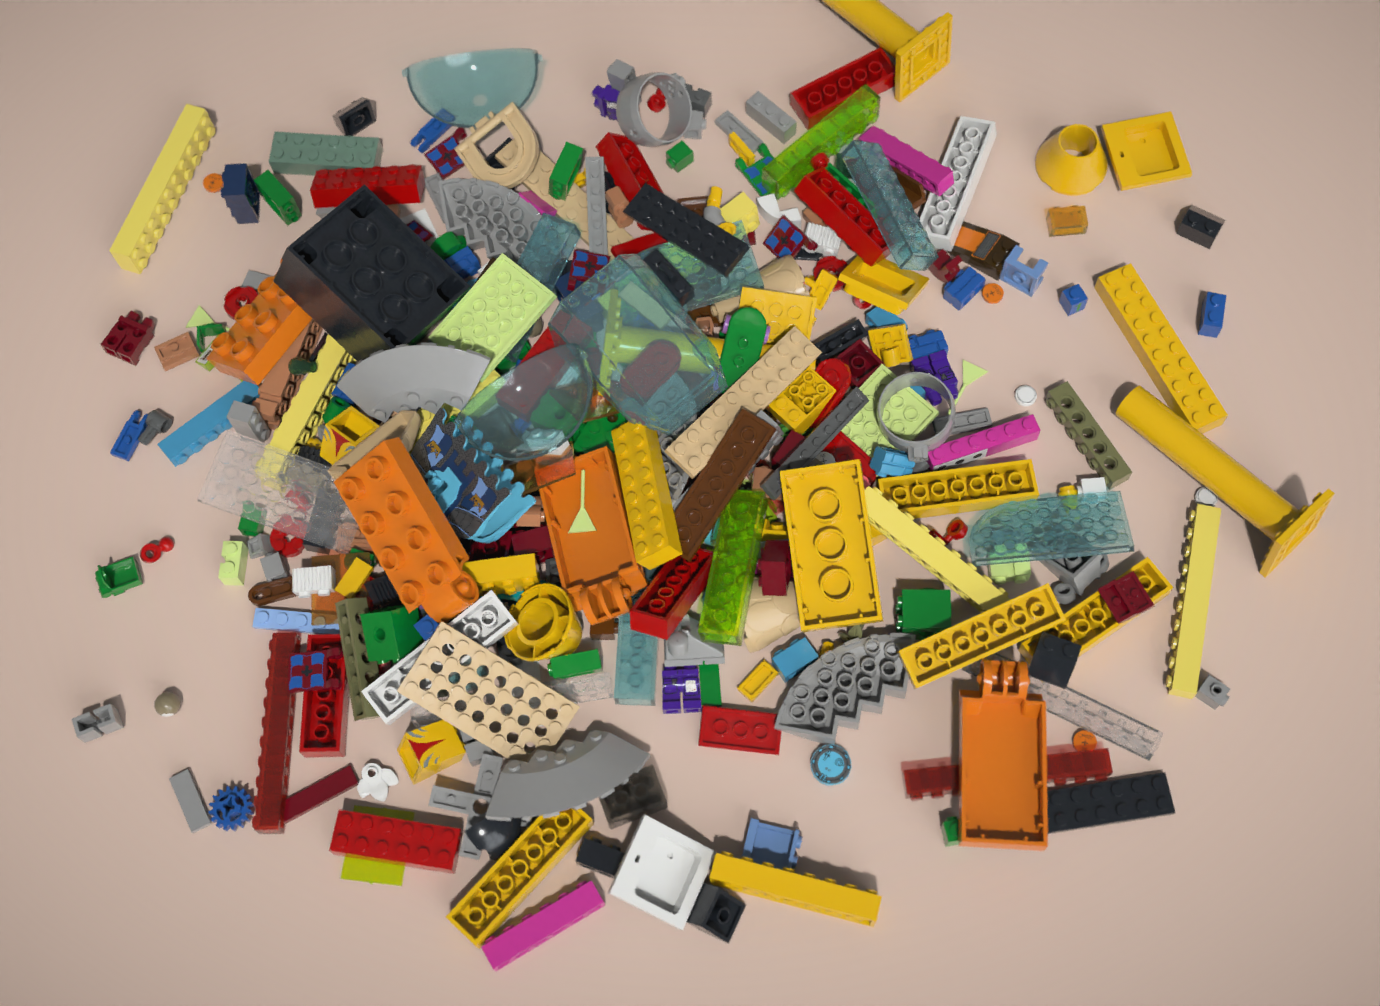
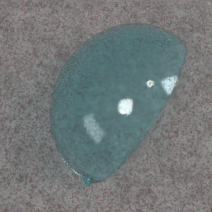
M528 48L465 52L413 63L402 70V75L407 77L410 91L416 102L430 116L455 127L470 128L473 126L477 128L475 123L485 115L490 119L488 115L490 111L496 115L512 101L521 110L528 103L538 83L539 63L543 61L542 54H538L537 50Z
M569 343L540 353L516 366L485 387L462 408L454 420V423L457 424V429L467 436L468 442L476 449L497 459L522 461L534 459L552 452L571 438L582 425L589 411L593 396V377L587 360V353L582 351L578 344Z

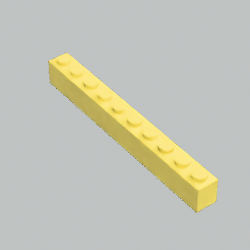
M1197 504L1195 509L1190 511L1189 521L1192 523L1186 535V539H1189L1188 546L1186 545L1184 550V557H1187L1181 571V575H1184V580L1179 586L1181 600H1178L1176 612H1179L1178 619H1175L1173 628L1176 631V637H1173L1171 642V649H1174L1173 656H1170L1168 663L1171 673L1166 679V687H1168V694L1193 699L1197 694L1221 508Z

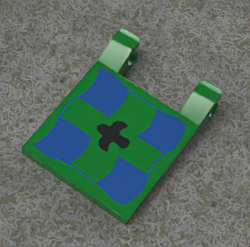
M765 143L758 146V153L763 158L747 167L741 157L735 160V167L745 176L760 197L771 194L791 181L790 177L772 156Z

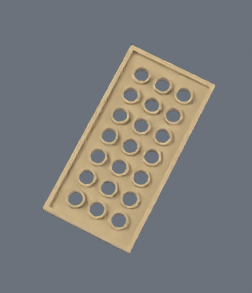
M442 620L397 689V692L507 759L529 762L537 749L552 751L580 708L573 701ZM445 644H451L454 647V651L446 655L442 652V647ZM464 654L471 657V662L468 665H462L459 662L460 657ZM434 661H439L443 664V668L439 672H434L431 670V664ZM481 665L489 668L485 676L477 674V668ZM451 672L460 674L458 682L452 683L449 681L448 676ZM497 676L506 678V683L501 687L494 684ZM426 678L432 682L429 689H422L419 683L422 679ZM473 682L477 684V691L468 693L466 691L468 683ZM516 686L523 689V694L520 697H514L511 693L512 689ZM441 689L449 692V697L445 700H440L437 697V693ZM487 693H492L495 696V700L491 704H486L483 701V697ZM532 697L540 699V704L536 708L529 706V700ZM458 700L466 702V708L462 711L454 707ZM510 704L512 711L509 714H502L500 711L502 705ZM547 709H557V715L554 718H548L546 716ZM477 710L482 711L484 714L483 719L480 721L472 719V714ZM522 714L529 716V722L525 725L518 723V717ZM493 721H498L501 724V728L493 732L489 729V725ZM538 725H544L546 732L543 735H537L535 728ZM516 732L518 739L515 742H509L507 740L508 733ZM532 742L535 744V749L533 752L528 753L524 751V745Z

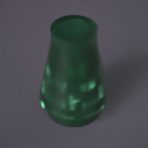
M295 357L289 361L288 369L296 376L315 373L317 371V363Z

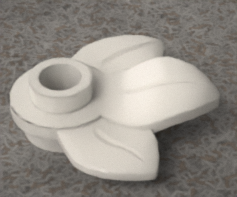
M369 763L362 769V779L359 781L357 789L361 798L371 794L376 800L384 802L387 798L388 786L396 785L399 782L392 770L381 769L378 764ZM370 769L375 770L376 774L374 777L368 775Z

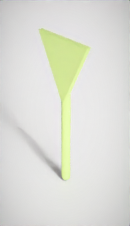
M199 305L186 328L217 323ZM223 326L226 331H229L231 329Z
M962 360L963 385L958 392V398L954 400L955 406L965 387L988 371ZM949 409L946 415L951 414V409Z
M581 470L580 510L568 533L597 531L584 507L585 470Z

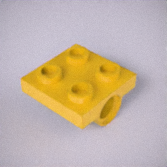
M905 323L870 328L868 330L872 351L883 361L886 367L896 366L913 360Z

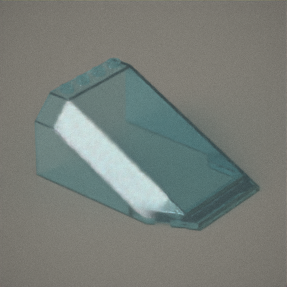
M637 254L618 255L560 301L548 323L556 350L630 423H638L647 426L648 429L659 430L661 433L671 435L728 388L714 345L650 266Z

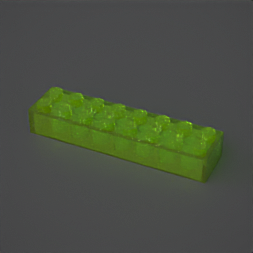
M866 84L762 168V187L769 192V195L775 194L777 201L780 198L786 197L792 188L797 187L806 174L814 171L810 160L815 155L824 152L830 158L832 155L838 154L844 145L850 144L856 135L862 134L868 125L874 124L878 120L881 97Z
M737 490L721 514L698 628V634L702 642L735 646L742 645L768 507L765 492Z

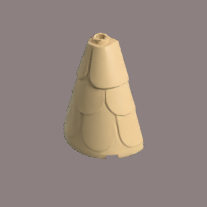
M786 255L777 259L758 273L751 275L742 283L734 285L712 301L710 310L712 316H716L719 323H723L726 314L732 316L739 309L742 286L809 295V291H806L805 279L797 262L791 255Z
M401 410L328 469V473L336 480L382 441L399 437L409 453L413 448L421 425L419 414L416 411Z
M742 576L734 578V583L737 582V584L733 585L737 617L740 629L746 635L744 641L750 653L760 651L801 626L794 580H790L787 596L762 595V587H759V577Z

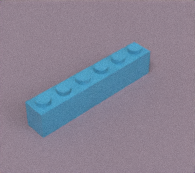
M247 381L241 382L157 445L175 467L183 464L191 455L201 451L206 444L216 440L218 435L233 427L227 419V414L233 401L252 405L253 401H256V398L260 396L258 395L259 387Z

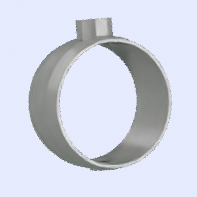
M653 72L637 76L623 86L617 98L616 115L622 132L630 141L641 146L656 147L670 144L685 134L691 121L692 105L690 96L685 88L686 81L682 76L676 73L670 75ZM647 81L654 83L660 88L669 107V123L660 139L655 138L646 130L639 115V95Z
M910 372L900 375L885 387L879 398L877 418L880 430L891 445L908 453L909 461L915 463L927 461L928 452L941 446L954 428L956 419L954 398L947 386L933 375L922 372ZM911 386H924L940 393L946 399L951 409L950 418L945 427L937 435L923 441H908L891 433L885 426L882 416L887 402L898 391Z

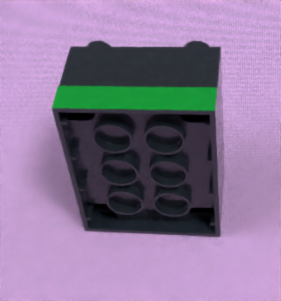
M365 184L286 248L282 257L283 261L273 280L358 362L382 349L385 351L402 344H407L408 346L417 345L445 319L471 287Z

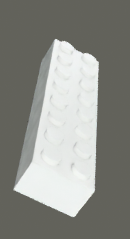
M960 116L942 162L943 166H947L953 171L954 184L940 197L930 192L914 232L917 245L952 252L997 136L994 121Z
M491 590L448 623V625L488 649L516 627L518 622ZM429 639L361 691L385 724L391 725L417 704L397 692V689ZM445 644L442 647V652L446 655L454 651V647L451 644ZM464 654L460 657L459 662L462 665H467L471 662V657ZM434 661L431 664V670L434 672H439L443 668V664L439 661ZM451 672L448 676V679L455 675L457 672ZM425 678L420 681L419 685L422 689H429L432 682Z

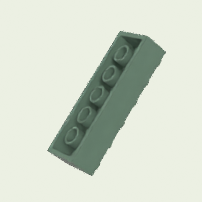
M275 132L269 164L274 173L315 176L316 171L321 169L337 170L339 168L380 167L383 148L379 138Z

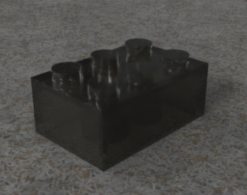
M653 765L640 769L638 773L634 772L628 777L629 781L626 784H619L614 788L615 791L602 799L599 798L610 830L640 819L642 815L648 816L668 808Z

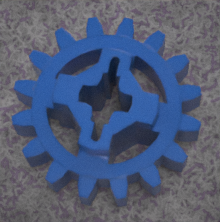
M227 786L226 792L220 789L219 796H212L215 802L209 803L213 807L212 810L208 811V814L213 816L210 820L216 823L218 828L223 827L225 831H228L230 827L233 831H236L238 825L244 828L243 822H250L251 820L248 818V815L254 814L250 808L254 807L255 804L249 802L252 796L246 795L247 791L244 789L240 791L238 786H235L233 790ZM240 797L244 802V806L240 805ZM219 811H221V812L223 813V816H222V818H224L223 820L221 819V817H220V815H219Z

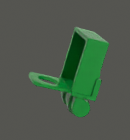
M134 557L108 566L98 565V571L95 572V579L102 598L110 597L111 594L117 596L125 593V590L143 584L138 564Z

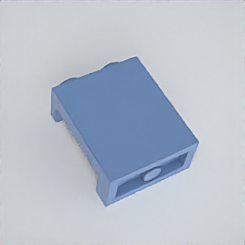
M751 818L742 857L751 858L754 860L753 863L761 865L762 862L775 865L774 868L780 870L783 867L796 869L798 857L794 856L796 848L800 849L803 836H799L800 830L798 829L793 831L760 823L759 820Z

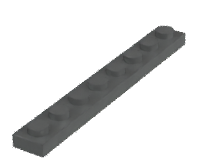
M858 387L853 388L760 487L772 500L777 499L782 494L780 471L807 467L870 400Z

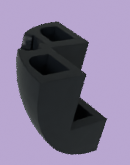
M485 818L464 832L479 851L486 850L490 859L498 861L520 837L521 821L520 818H512L511 821Z

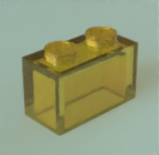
M1073 205L1064 208L1054 207L1048 209L1046 222L1049 237L1086 233L1089 224L1085 206Z

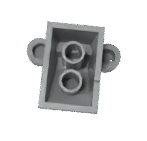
M1058 525L1030 550L1032 556L1038 559L1063 582L1054 587L1056 600L1061 604L1073 603L1076 599V593L1080 596L1083 595L1084 589L1095 578L1100 579L1101 574L1107 571L1110 564L1105 552L1096 550Z
M687 613L669 639H664L665 667L703 665V661H705V665L724 664L723 632L709 624L691 618Z

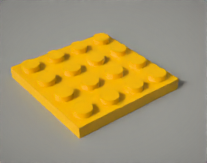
M742 286L739 309L752 307L763 314L767 326H771L766 343L768 345H775L794 326L810 340L817 297Z

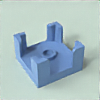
M1016 245L1004 262L1000 280L1032 297L1043 281L1044 277L1041 275L1046 270L1048 262L1040 259L1035 267L1031 269L1017 261L1023 252V248Z

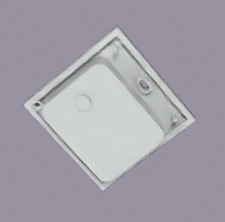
M642 815L608 893L679 930H683L716 852L649 816Z

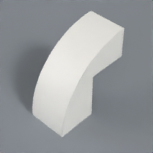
M775 194L757 197V209L769 224L775 226L782 215H785L801 229V217L798 207L780 211Z

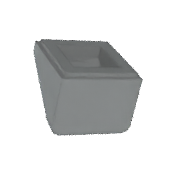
M260 533L247 541L250 559L274 552L269 535Z

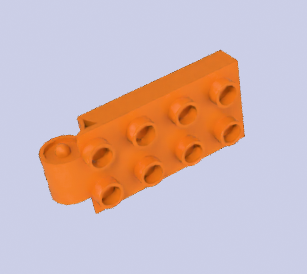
M276 274L264 279L258 286L257 291L259 295L251 304L242 306L236 312L234 317L236 322L228 332L219 334L211 344L213 350L206 359L221 373L259 385L312 320L273 281Z
M399 437L382 441L334 481L341 498L348 506L360 531L367 539L381 567L386 572L401 602L409 613L422 605L426 613L434 621L440 623L442 620L447 623L478 600L479 590L476 582L467 572L462 570L463 564L469 560V556Z
M605 446L535 472L562 590L569 596L575 612L583 610L591 625L630 613V609L633 607L631 596L636 595L640 589L646 588L648 585L643 566L636 562L614 454ZM581 470H585L584 507L597 531L568 533L580 510Z
M982 659L980 672L976 678L979 683V691L959 690V846L1044 851L1048 847L1046 701L1043 700L1042 694L1027 693L1030 678L1028 677L1026 661L1014 662Z

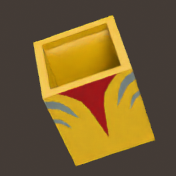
M350 406L325 424L319 456L333 465L373 434L380 426Z
M440 720L405 733L397 748V752L413 785L458 763L466 753L464 743L460 741L457 735L456 727L445 720Z

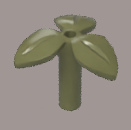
M864 624L851 627L848 632L849 635L839 632L838 635L844 642L855 638L860 639L862 638Z

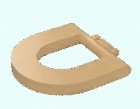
M513 101L496 115L490 111L488 113L490 119L486 115L475 123L477 129L473 126L470 127L469 130L472 134L454 148L474 178L492 181L508 189L521 184L528 178L536 166L539 155L537 136ZM503 121L517 142L518 152L515 160L509 166L495 169L490 167L475 143Z

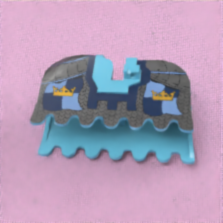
M439 408L431 423L415 444L410 457L456 536L472 539L480 543L496 541L536 503V498L532 495L522 497L525 489L522 482H516L512 485L513 470L505 469L502 472L503 458L500 456L490 458L493 451L491 444L485 443L480 446L482 433L478 430L470 433L472 421L469 417H465L458 425L454 422H449L445 425L444 421L447 417V412L445 409Z

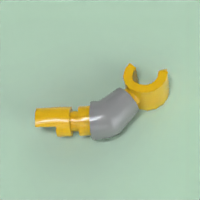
M713 186L708 196L707 206L704 208L703 217L734 235L736 233V225L726 222L721 215L720 204L723 191L720 187Z

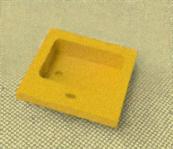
M1172 111L1102 125L1101 131L1121 191L1192 176L1193 173Z
M858 255L840 273L838 280L846 283L844 287L846 293L892 314L899 315L903 310H907L924 290L930 278L887 259H883L870 267Z

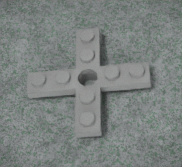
M483 753L474 794L433 785L428 806L469 814L465 830L485 819L486 813L478 814L475 812L474 803L478 799H485L490 804L499 778L503 758ZM523 817L520 818L521 826L529 828L531 820L524 821ZM464 832L459 856L480 860L481 851L473 845Z

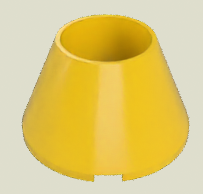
M1072 124L1047 139L1040 146L1036 155L1035 167L1040 180L1052 187L1051 190L1063 195L1078 196L1093 191L1095 187L1103 182L1107 173L1108 162L1095 131L1086 125ZM1065 150H1076L1084 156H1073Z
M547 583L532 586L524 591L519 601L515 605L512 604L509 609L510 614L518 622V625L504 635L507 647L511 649L516 657L526 661L547 660L572 654L581 642L582 626L567 593L558 586Z

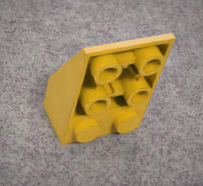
M809 366L768 406L772 415L788 430H793L802 435L816 420L836 392V389Z

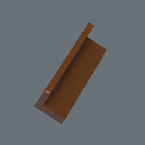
M891 164L887 166L890 177L879 184L885 194L912 211L927 201L923 185Z

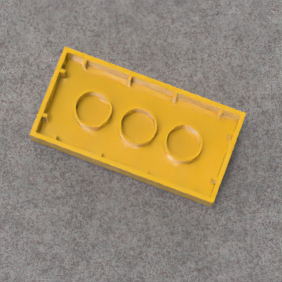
M860 459L780 471L801 631L810 632L883 622Z

